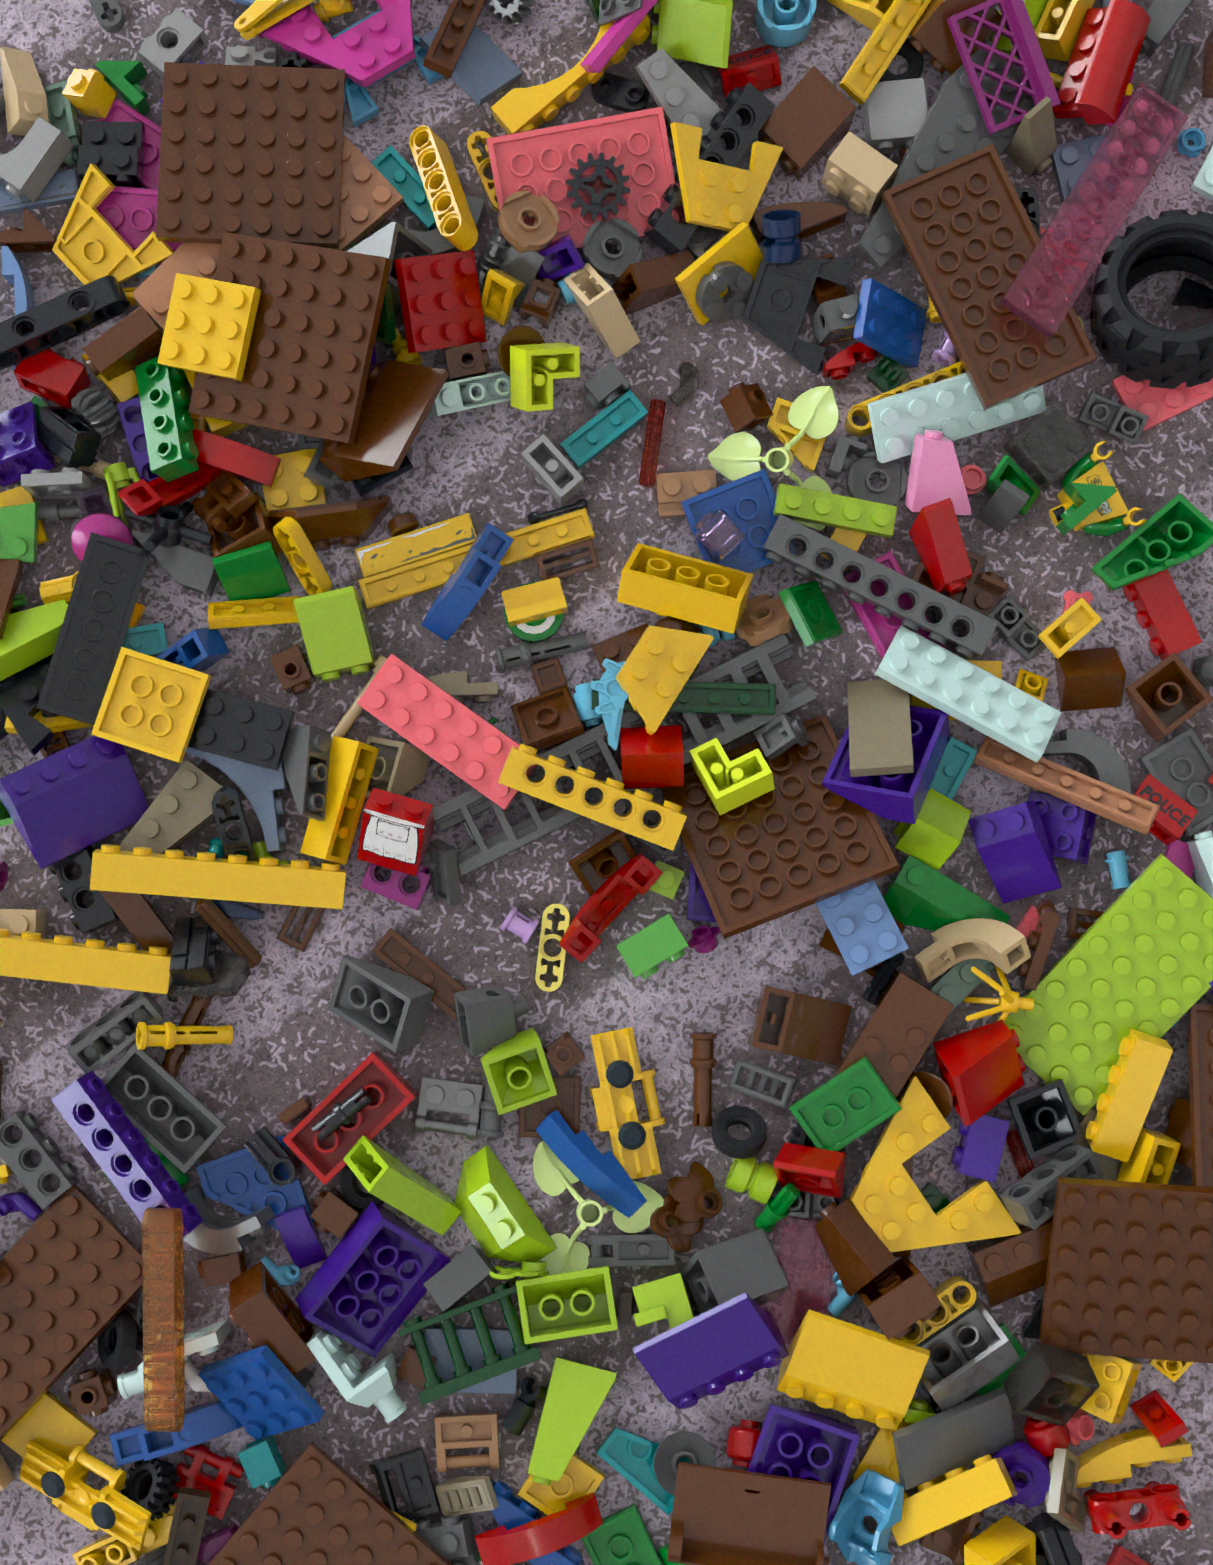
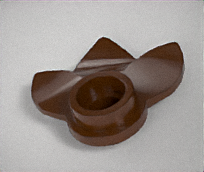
M696 1161L692 1162L688 1178L673 1177L667 1182L669 1194L679 1203L674 1215L681 1221L693 1223L701 1217L710 1219L719 1214L723 1204L722 1197L718 1191L714 1190L713 1176L702 1164ZM704 1199L708 1201V1208L704 1205Z
M668 1193L664 1199L663 1206L658 1207L652 1213L650 1227L656 1235L666 1238L673 1250L689 1252L691 1250L689 1236L697 1234L702 1230L705 1222L704 1218L701 1217L693 1223L681 1221L674 1215L679 1203Z

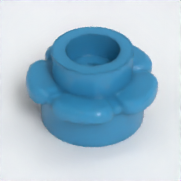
M1198 128L1184 130L1177 137L1178 143L1176 147L1178 152L1182 155L1186 154L1189 158L1198 156L1200 151L1205 148V135ZM1189 141L1193 143L1192 146L1188 144Z

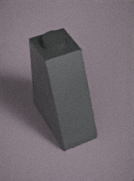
M1154 0L1146 11L1151 20L1139 53L1151 57L1190 8L1194 0Z

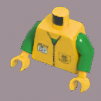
M1107 441L1097 443L1093 449L1094 453L1089 452L1075 462L1062 480V490L1057 494L1061 505L1049 510V516L1055 526L1063 521L1060 515L1071 505L1075 504L1063 490L1069 483L1114 486L1117 490L1109 499L1074 527L1075 531L1083 530L1088 535L1108 537L1128 529L1129 525L1142 526L1147 521L1146 519L1138 522L1134 521V514L1144 509L1134 507L1128 511L1104 461L1098 464L1099 459H1107L1114 453V450L1110 451L1107 455L1100 453V446Z

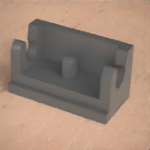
M471 1244L423 1285L441 1310L447 1312L491 1277L489 1275L490 1271L496 1273L497 1270L482 1251Z

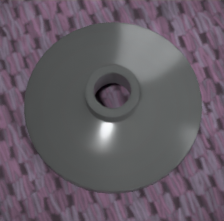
M680 1431L669 1435L660 1443L654 1456L653 1467L656 1479L661 1487L673 1496H675L678 1460L681 1457H687L688 1463L716 1467V1458L712 1447L702 1436L694 1432Z

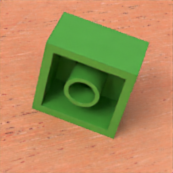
M666 914L616 945L634 977L636 978L641 975L643 980L659 971L657 964L667 959L669 963H672L684 956L686 953L683 949L689 946L670 914Z

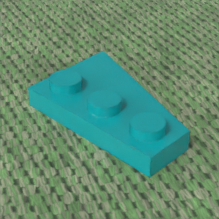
M615 1426L595 1452L664 1513L669 1515L673 1510L674 1496L661 1487L656 1479L653 1467L654 1456L660 1444ZM681 1457V1458L678 1460V1463H679V1462L688 1463V1458H687V1457Z

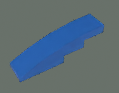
M558 1110L550 1113L536 1128V1132L560 1161L582 1183L623 1215L630 1218L647 1202L613 1153L608 1151L602 1155L584 1130L575 1135Z

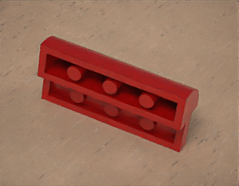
M1110 0L1108 7L1087 9L1058 92L1060 104L1052 109L1056 119L1084 118L1087 125L1115 124L1151 20L1142 7L1127 0Z

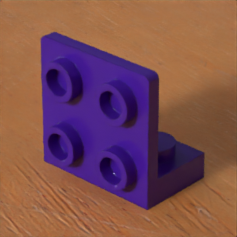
M30 401L0 413V485L5 487L21 481V474H31V470L34 469L49 470L54 468L55 458L38 442L36 406Z
M1030 792L1028 801L1034 799L1036 801L1053 857L1065 858L1075 863L1088 865L1097 814L1049 794Z

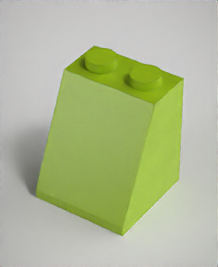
M658 0L654 5L653 13L659 14V25H653L652 44H657V51L662 48L672 58L719 68H728L733 0Z
M354 586L293 599L311 669L317 679L322 678L323 682L340 679L341 673L351 671L352 675H360L370 672L369 667L375 666V658L362 599Z

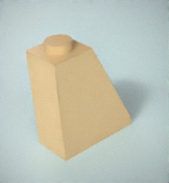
M586 263L583 268L576 270L563 279L600 340L615 358L627 353L633 346L641 342L613 289L589 263Z

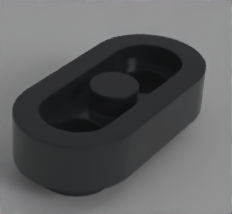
M604 73L591 86L594 100L601 105L626 113L644 110L648 105V91L639 82L611 73ZM603 84H609L611 88L608 90H604L601 88V86ZM637 93L639 97L632 99L629 97V94Z

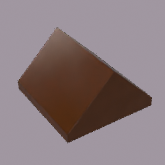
M1115 647L1066 651L1058 659L1054 655L1060 712L1121 707L1126 671Z
M617 829L568 861V863L591 897L614 872L634 858L636 854L622 831Z

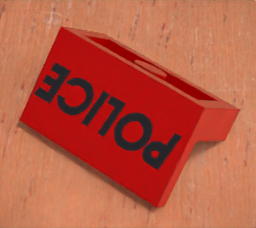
M770 45L728 56V68L715 67L720 73L722 92L725 99L734 87L740 88L749 82L759 91L782 85L779 58Z
M1151 774L1145 777L1133 794L1160 805L1149 832L1165 845L1178 840L1198 812V810Z

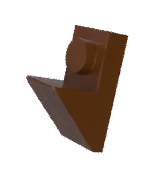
M25 208L24 230L10 227L0 231V250L1 246H8L13 253L53 252L52 249L57 239Z

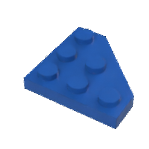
M286 1135L276 1136L279 1142L292 1155L290 1148L282 1141ZM247 1148L196 1166L205 1196L215 1201H220L246 1216L270 1205L274 1215L304 1204L309 1217L312 1215L301 1179L299 1178L294 1183L285 1186L275 1185L269 1179L268 1172ZM282 1162L279 1169L280 1174L288 1179L291 1176V1167L287 1163ZM274 1217L266 1223L279 1231ZM310 1217L311 1222L314 1223L315 1220L312 1217Z

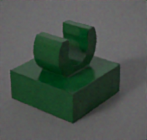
M885 356L866 378L882 393L897 388L908 377L909 373L896 361Z

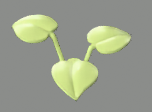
M830 386L814 387L802 393L794 400L788 412V421L791 426L801 430L784 447L772 448L767 452L766 456H760L762 448L758 439L747 432H738L725 438L717 448L708 454L710 463L723 476L735 481L760 471V462H764L772 472H784L786 476H789L797 483L798 486L796 487L832 493L828 483L821 477L810 476L802 482L790 470L793 464V455L790 449L805 433L813 439H822L829 436L835 430L839 420V410L833 389ZM792 519L793 521H796L804 526L814 528L818 531H821L826 527L825 525H819Z
M544 1141L539 1142L533 1157V1173L537 1185L550 1196H558L567 1188L579 1203L576 1209V1216L581 1222L570 1239L562 1233L550 1236L557 1249L539 1260L547 1262L546 1269L549 1270V1275L587 1269L588 1256H590L589 1248L586 1244L575 1241L580 1233L585 1230L586 1226H595L600 1223L603 1214L613 1211V1222L620 1230L626 1233H638L650 1226L652 1213L658 1207L663 1206L664 1199L659 1193L646 1184L637 1181L633 1182L647 1202L630 1218L611 1205L601 1207L594 1200H583L571 1185L578 1182L579 1179L560 1161Z

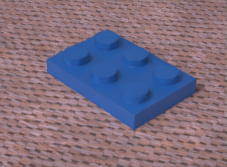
M873 278L862 280L853 339L907 368L918 367L927 310Z

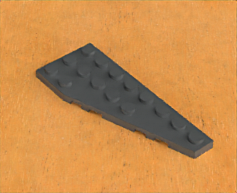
M989 40L986 43H984L988 46H991V42ZM978 49L970 56L972 62L983 66L988 52ZM992 55L987 69L1001 75L1006 61ZM962 64L941 85L934 104L930 106L922 127L916 133L888 189L991 144L994 145L999 154L1011 143L1021 122L989 135L966 70ZM1009 68L1006 78L1020 84L1021 80ZM984 75L981 81L982 90L993 96L998 81ZM1003 84L997 98L1012 104L1017 90ZM1021 93L1016 107L1028 112L1035 105L1031 96ZM997 104L994 105L991 112L995 125L1004 122L1009 110ZM1013 113L1012 118H1014V117H1016V116H1019V115L1016 114V113ZM882 201L877 213L872 217L857 246L876 270L882 267L904 245L884 201Z

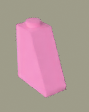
M925 430V434H915L904 505L912 512H920L922 507L950 498L956 515H970L971 507L953 442L943 436L944 432L938 430Z

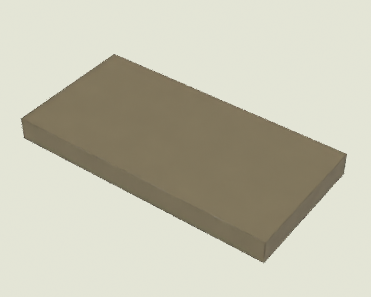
M884 679L847 682L851 777L914 773L909 693Z

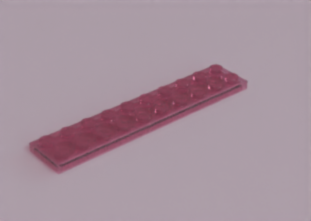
M1141 82L1121 110L1115 124L1109 129L1003 296L1000 304L1050 339L1059 328L1187 121L1188 116Z

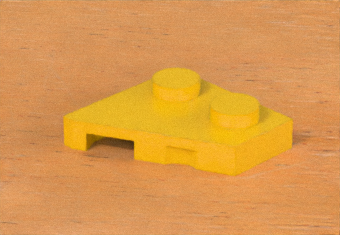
M777 397L772 411L773 416L770 417L766 428L785 446L801 429L791 426L788 421V412L793 402ZM805 433L790 449L792 455L811 473L815 470L826 437L813 439Z

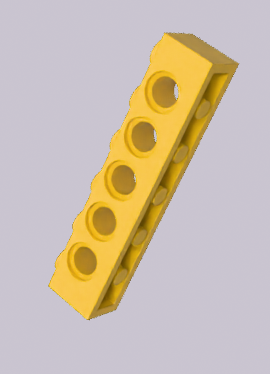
M520 743L519 748L511 747L498 783L666 849L674 850L687 818L683 812H680L682 806L665 800L663 805L652 801L653 795L640 789H636L635 793L623 789L624 783L607 777L606 782L594 778L595 772L578 766L577 771L565 767L567 761L556 756L549 755L548 759L536 755L537 749ZM538 764L544 768L545 773L540 780L533 781L527 777L526 772L531 765ZM561 776H569L573 779V787L567 792H561L556 788L557 779ZM597 787L602 791L600 801L589 803L585 800V793L589 788ZM627 799L630 801L631 808L626 814L621 815L614 811V804L617 800ZM649 810H656L659 813L658 822L652 826L644 824V814Z

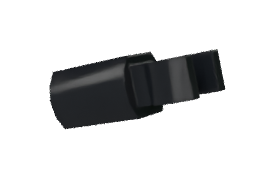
M526 1377L522 1381L521 1394L516 1397L501 1425L514 1435L520 1436L536 1408L535 1403L544 1398L547 1391L545 1386L538 1385L533 1393L532 1386L536 1379L532 1377Z

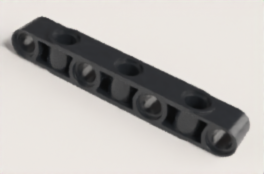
M114 276L99 278L0 322V371L125 313L130 306V302ZM88 307L83 311H79L81 308ZM32 332L29 336H24L26 333Z

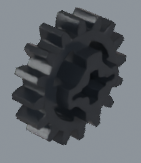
M600 152L598 159L594 160L592 154L589 153L586 163L580 158L576 161L579 167L578 170L574 168L569 169V174L574 178L565 182L566 186L572 188L571 191L566 193V198L575 199L571 208H582L580 214L582 218L588 212L591 213L592 221L596 220L597 214H601L605 221L608 219L609 211L614 215L619 213L617 204L625 206L627 201L622 195L629 194L630 189L623 187V184L628 182L630 178L629 176H621L620 173L623 171L624 165L615 167L613 165L615 162L614 156L609 161H605L604 153ZM594 167L592 175L588 178H580L584 171ZM606 169L614 175L617 183L609 180L605 174ZM595 180H600L601 186L606 187V189L601 190L600 194H595L594 188L589 187V185H594ZM578 191L583 192L588 196V198L590 199V205L586 204L581 199ZM607 196H616L610 204L601 207L602 200Z

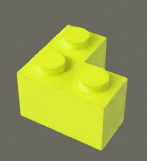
M565 342L510 346L511 407L526 412L552 410L553 379L580 377V346Z
M717 738L689 751L693 768L719 815L775 789L772 771L758 748L732 761L729 760Z

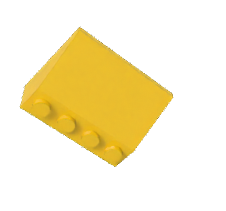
M809 1309L787 1348L789 1356L781 1361L776 1390L786 1393L789 1397L800 1398L815 1403L821 1408H830L844 1413L850 1418L862 1419L874 1423L880 1428L895 1431L907 1413L929 1359L930 1350L895 1338L888 1340L883 1334Z

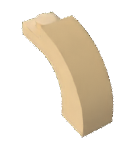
M975 918L953 922L931 933L934 943L914 956L921 977L927 983H930L955 964L968 959L988 960L1008 974L1028 960L1031 954L1025 936L1012 926L997 920Z

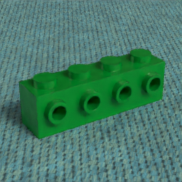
M159 356L135 366L150 469L165 481L170 482L199 470L197 462L199 453L192 433L194 424L190 413H188L190 398L185 389L184 379L186 374L182 369L158 364Z

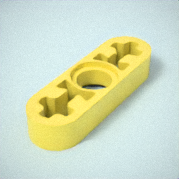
M561 904L549 905L544 910L542 916L535 981L537 986L546 992L555 991L563 981L566 950L562 948L560 954L554 957L548 956L544 951V944L547 940L554 938L560 942L562 939L557 934L545 935V929L552 930L553 925L552 920H549L547 917L548 913L552 914L554 909H560V914L565 915V920L559 921L558 931L564 930L565 933L569 927V911ZM542 958L548 961H561L560 967L553 965V975L558 976V981L552 982L551 987L545 986V981L540 980L541 974H546L548 964L541 965Z

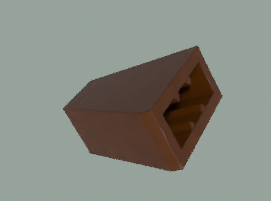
M685 251L632 263L611 288L626 315H630L682 294L675 278L695 261L691 252Z
M139 306L83 348V351L89 357L85 363L96 376L101 373L110 381L134 369L135 366L159 356L163 333L143 307Z
M848 1199L839 1206L832 1202L820 1212L823 1219L814 1227L846 1293L851 1297L892 1264L896 1258Z

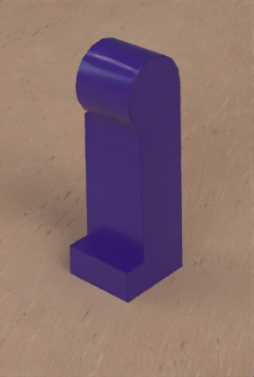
M138 397L118 403L116 406L135 467L138 470L140 479H144L148 483L159 476L150 469L140 398Z

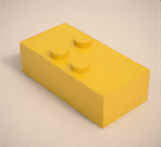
M637 543L622 569L616 602L649 610L659 616H670L734 634L747 606L754 574Z

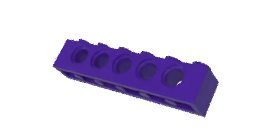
M93 1070L75 1080L51 1099L163 1252L204 1221L195 1205L190 1203L180 1189L178 1182L170 1176L158 1155L150 1149L143 1139L141 1132L133 1126L125 1115L122 1106L113 1099L105 1088L104 1082L96 1076Z

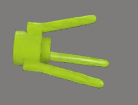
M117 462L103 468V473L108 485L113 515L120 517V520L129 528L127 518L124 517L123 501L118 496V491L130 486L132 480L135 483L140 478L135 467L128 468L126 462Z

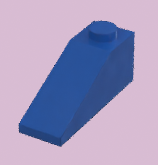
M208 627L192 630L155 658L202 672L228 655L230 651L219 630L209 629Z

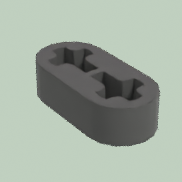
M89 0L103 30L115 33L124 27L126 19L118 0ZM110 8L115 19L113 22H109L105 12L106 9Z

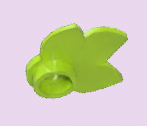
M522 1260L521 1266L494 1265V1268L501 1271V1273L496 1274L490 1271L489 1275L496 1280H507L517 1276L526 1279L549 1275V1270L546 1269L547 1262L545 1261L534 1263Z

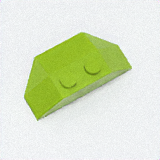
M486 1145L463 1161L454 1202L461 1209V1218L488 1258L522 1263V1260H526L527 1262L535 1263L557 1249V1246L489 1145Z

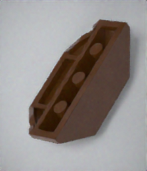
M389 495L269 510V516L276 524L285 517L293 518L302 527L314 551H325L330 549V545L342 544V547H355L360 545L359 541L367 540L391 510L392 501Z

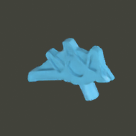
M606 658L602 663L606 671L599 681L591 682L590 688L598 692L599 705L595 707V713L602 715L608 734V745L613 750H617L623 708L628 694L621 689L615 677L625 661L616 663Z

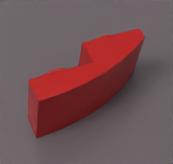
M861 342L855 343L840 351L825 363L822 377H831V380L844 379L849 376L848 373H852L855 360H858L860 364L868 363L875 360V357L879 356V352Z

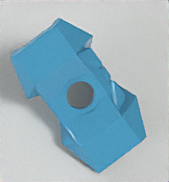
M867 1469L845 1491L834 1519L829 1524L828 1534L829 1539L837 1543L846 1561L855 1562L859 1565H889L893 1555L888 1552V1541L892 1526L902 1519L904 1485L874 1470ZM865 1516H872L877 1521L878 1527L875 1533H871L865 1528L863 1522Z

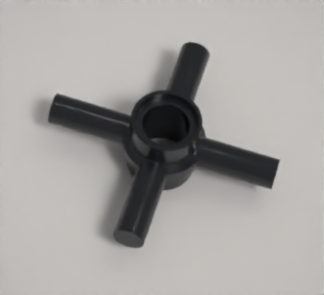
M187 501L179 508L174 506L159 507L156 515L136 516L128 506L124 512V517L152 526L154 533L144 542V548L150 552L154 551L160 544L164 546L179 545L182 537L207 546H211L214 540V535L186 526L184 519L193 511L192 504Z

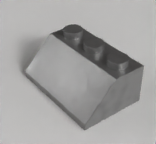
M977 1297L975 1303L969 1309L916 1345L930 1350L929 1359L920 1379L942 1412L956 1406L1021 1360L1009 1339Z

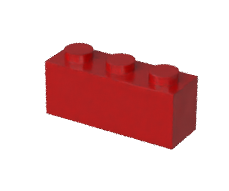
M1168 569L1123 587L1126 599L1129 602L1133 601L1137 609L1136 619L1142 629H1146L1150 636L1149 646L1155 656H1159L1161 661L1174 652L1178 654L1202 643L1200 635Z

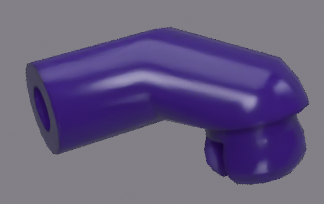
M23 1192L7 1193L0 1196V1216L21 1211L33 1222L43 1212L41 1207Z

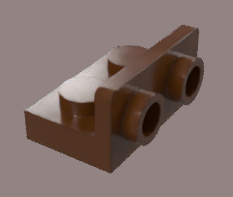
M983 1510L920 1538V1545L949 1557L953 1564L960 1565L964 1558V1545L970 1540L974 1528L977 1529L980 1526Z

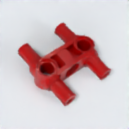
M1150 1481L1144 1488L1109 1493H1099L1097 1490L1090 1489L1083 1495L1088 1500L1086 1512L1091 1519L1092 1531L1097 1534H1109L1114 1539L1123 1538L1129 1530L1171 1525L1178 1530H1186L1191 1525L1190 1513L1186 1510L1177 1485L1160 1484L1157 1481ZM1141 1503L1140 1511L1137 1514L1130 1515L1131 1507L1134 1504Z

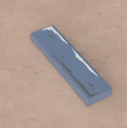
M71 169L55 172L34 203L24 196L19 200L5 189L6 184L0 182V215L22 212L25 208L33 210L73 203L80 188L77 171Z

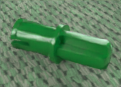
M787 1183L776 1197L769 1198L765 1209L754 1220L758 1230L763 1229L764 1232L766 1230V1233H769L779 1220L788 1216L789 1207L800 1196V1190L794 1184Z

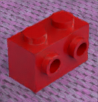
M50 348L20 361L14 370V375L22 389L72 410L71 399L81 390L87 389L91 384L86 368L82 363L75 359H65Z

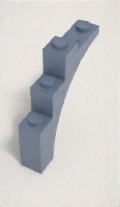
M187 747L186 753L202 758L222 770L242 790L253 806L261 824L267 852H284V845L288 844V833L286 826H281L280 815L285 814L283 797H278V792L290 791L282 760L279 770L275 771Z

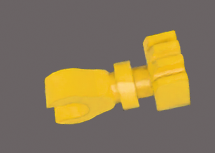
M395 326L396 339L392 342V350L395 355H398L395 360L416 365L422 364L423 361L418 352L408 353L407 341L402 338Z

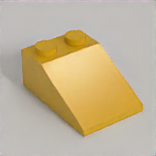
M1005 1515L964 1545V1565H1036V1534Z

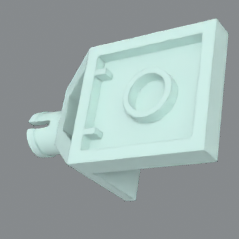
M228 1319L164 1341L136 1370L120 1374L117 1377V1383L123 1399L144 1392L149 1399L164 1405L170 1403L184 1388L180 1373L177 1371V1365L187 1361L188 1356L199 1352L200 1356H204L218 1350V1345L223 1344L225 1337L231 1332Z
M319 1328L307 1342V1346L347 1402L367 1408L374 1404L382 1413L387 1423L396 1419L407 1409V1406L401 1401L394 1389L397 1382L396 1358L392 1352L361 1374L359 1371L361 1369L360 1362L354 1354L350 1353L348 1355L341 1345L344 1343L343 1340L323 1328Z

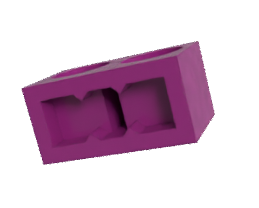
M372 863L369 864L360 887L413 909L420 910L432 881V876L427 874L429 868L420 865L416 875L420 881V888L415 893H409L405 889V881L413 875L392 870L391 878L382 882L377 877V870L380 866Z

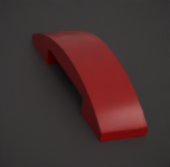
M197 429L192 431L194 443L199 453L197 457L198 463L241 476L248 481L272 487L281 462L280 458L218 435Z
M198 463L199 470L170 482L165 481L161 477H157L148 483L141 479L118 491V496L136 516L151 515L156 513L159 507L175 506L197 494L223 470Z
M641 853L629 860L614 872L587 900L567 928L559 945L579 962L583 963L602 942L599 935L638 892L644 895L663 872Z
M593 1492L564 1503L566 1509L518 1527L506 1530L505 1525L476 1535L475 1540L482 1564L511 1565L528 1561L557 1551L590 1534L603 1524L595 1493Z

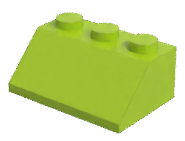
M609 1266L516 1280L525 1344L618 1330Z

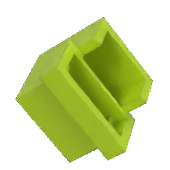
M929 788L916 823L911 824L898 821L895 825L893 833L899 836L895 848L938 871L960 845L971 811Z
M680 1273L632 1287L639 1313L633 1314L637 1327L667 1318L670 1329L693 1318Z

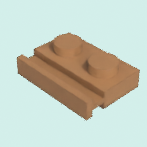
M702 470L656 474L659 518L685 517L680 503L717 488L716 471Z

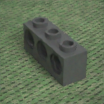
M135 991L68 1042V1054L85 1074L92 1070L95 1071L136 1040L138 1022H145L146 1025H156L163 1020V1009L149 992Z
M23 1110L14 1113L0 1124V1156L43 1210L51 1206L63 1193L73 1185H77L80 1181L76 1177L78 1175L76 1168L69 1161L66 1160L64 1162L57 1153L59 1147L55 1141L49 1136L45 1138L38 1129L40 1127L38 1119L32 1113H26ZM14 1125L22 1130L20 1141L15 1140L12 1136ZM32 1150H37L41 1155L39 1165L31 1161L30 1155ZM51 1174L57 1175L60 1179V1187L58 1189L53 1188L49 1183Z
M1071 1143L1060 1148L1000 1194L1014 1221L1035 1230L1054 1214L1058 1177L1099 1180L1104 1174L1092 1150Z

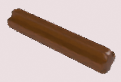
M199 899L194 907L195 911L248 968L259 965L262 955L211 899Z

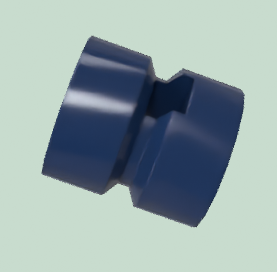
M781 209L769 211L762 215V234L766 236L762 241L763 260L771 263H789L801 258V238L797 237L801 232L800 212Z

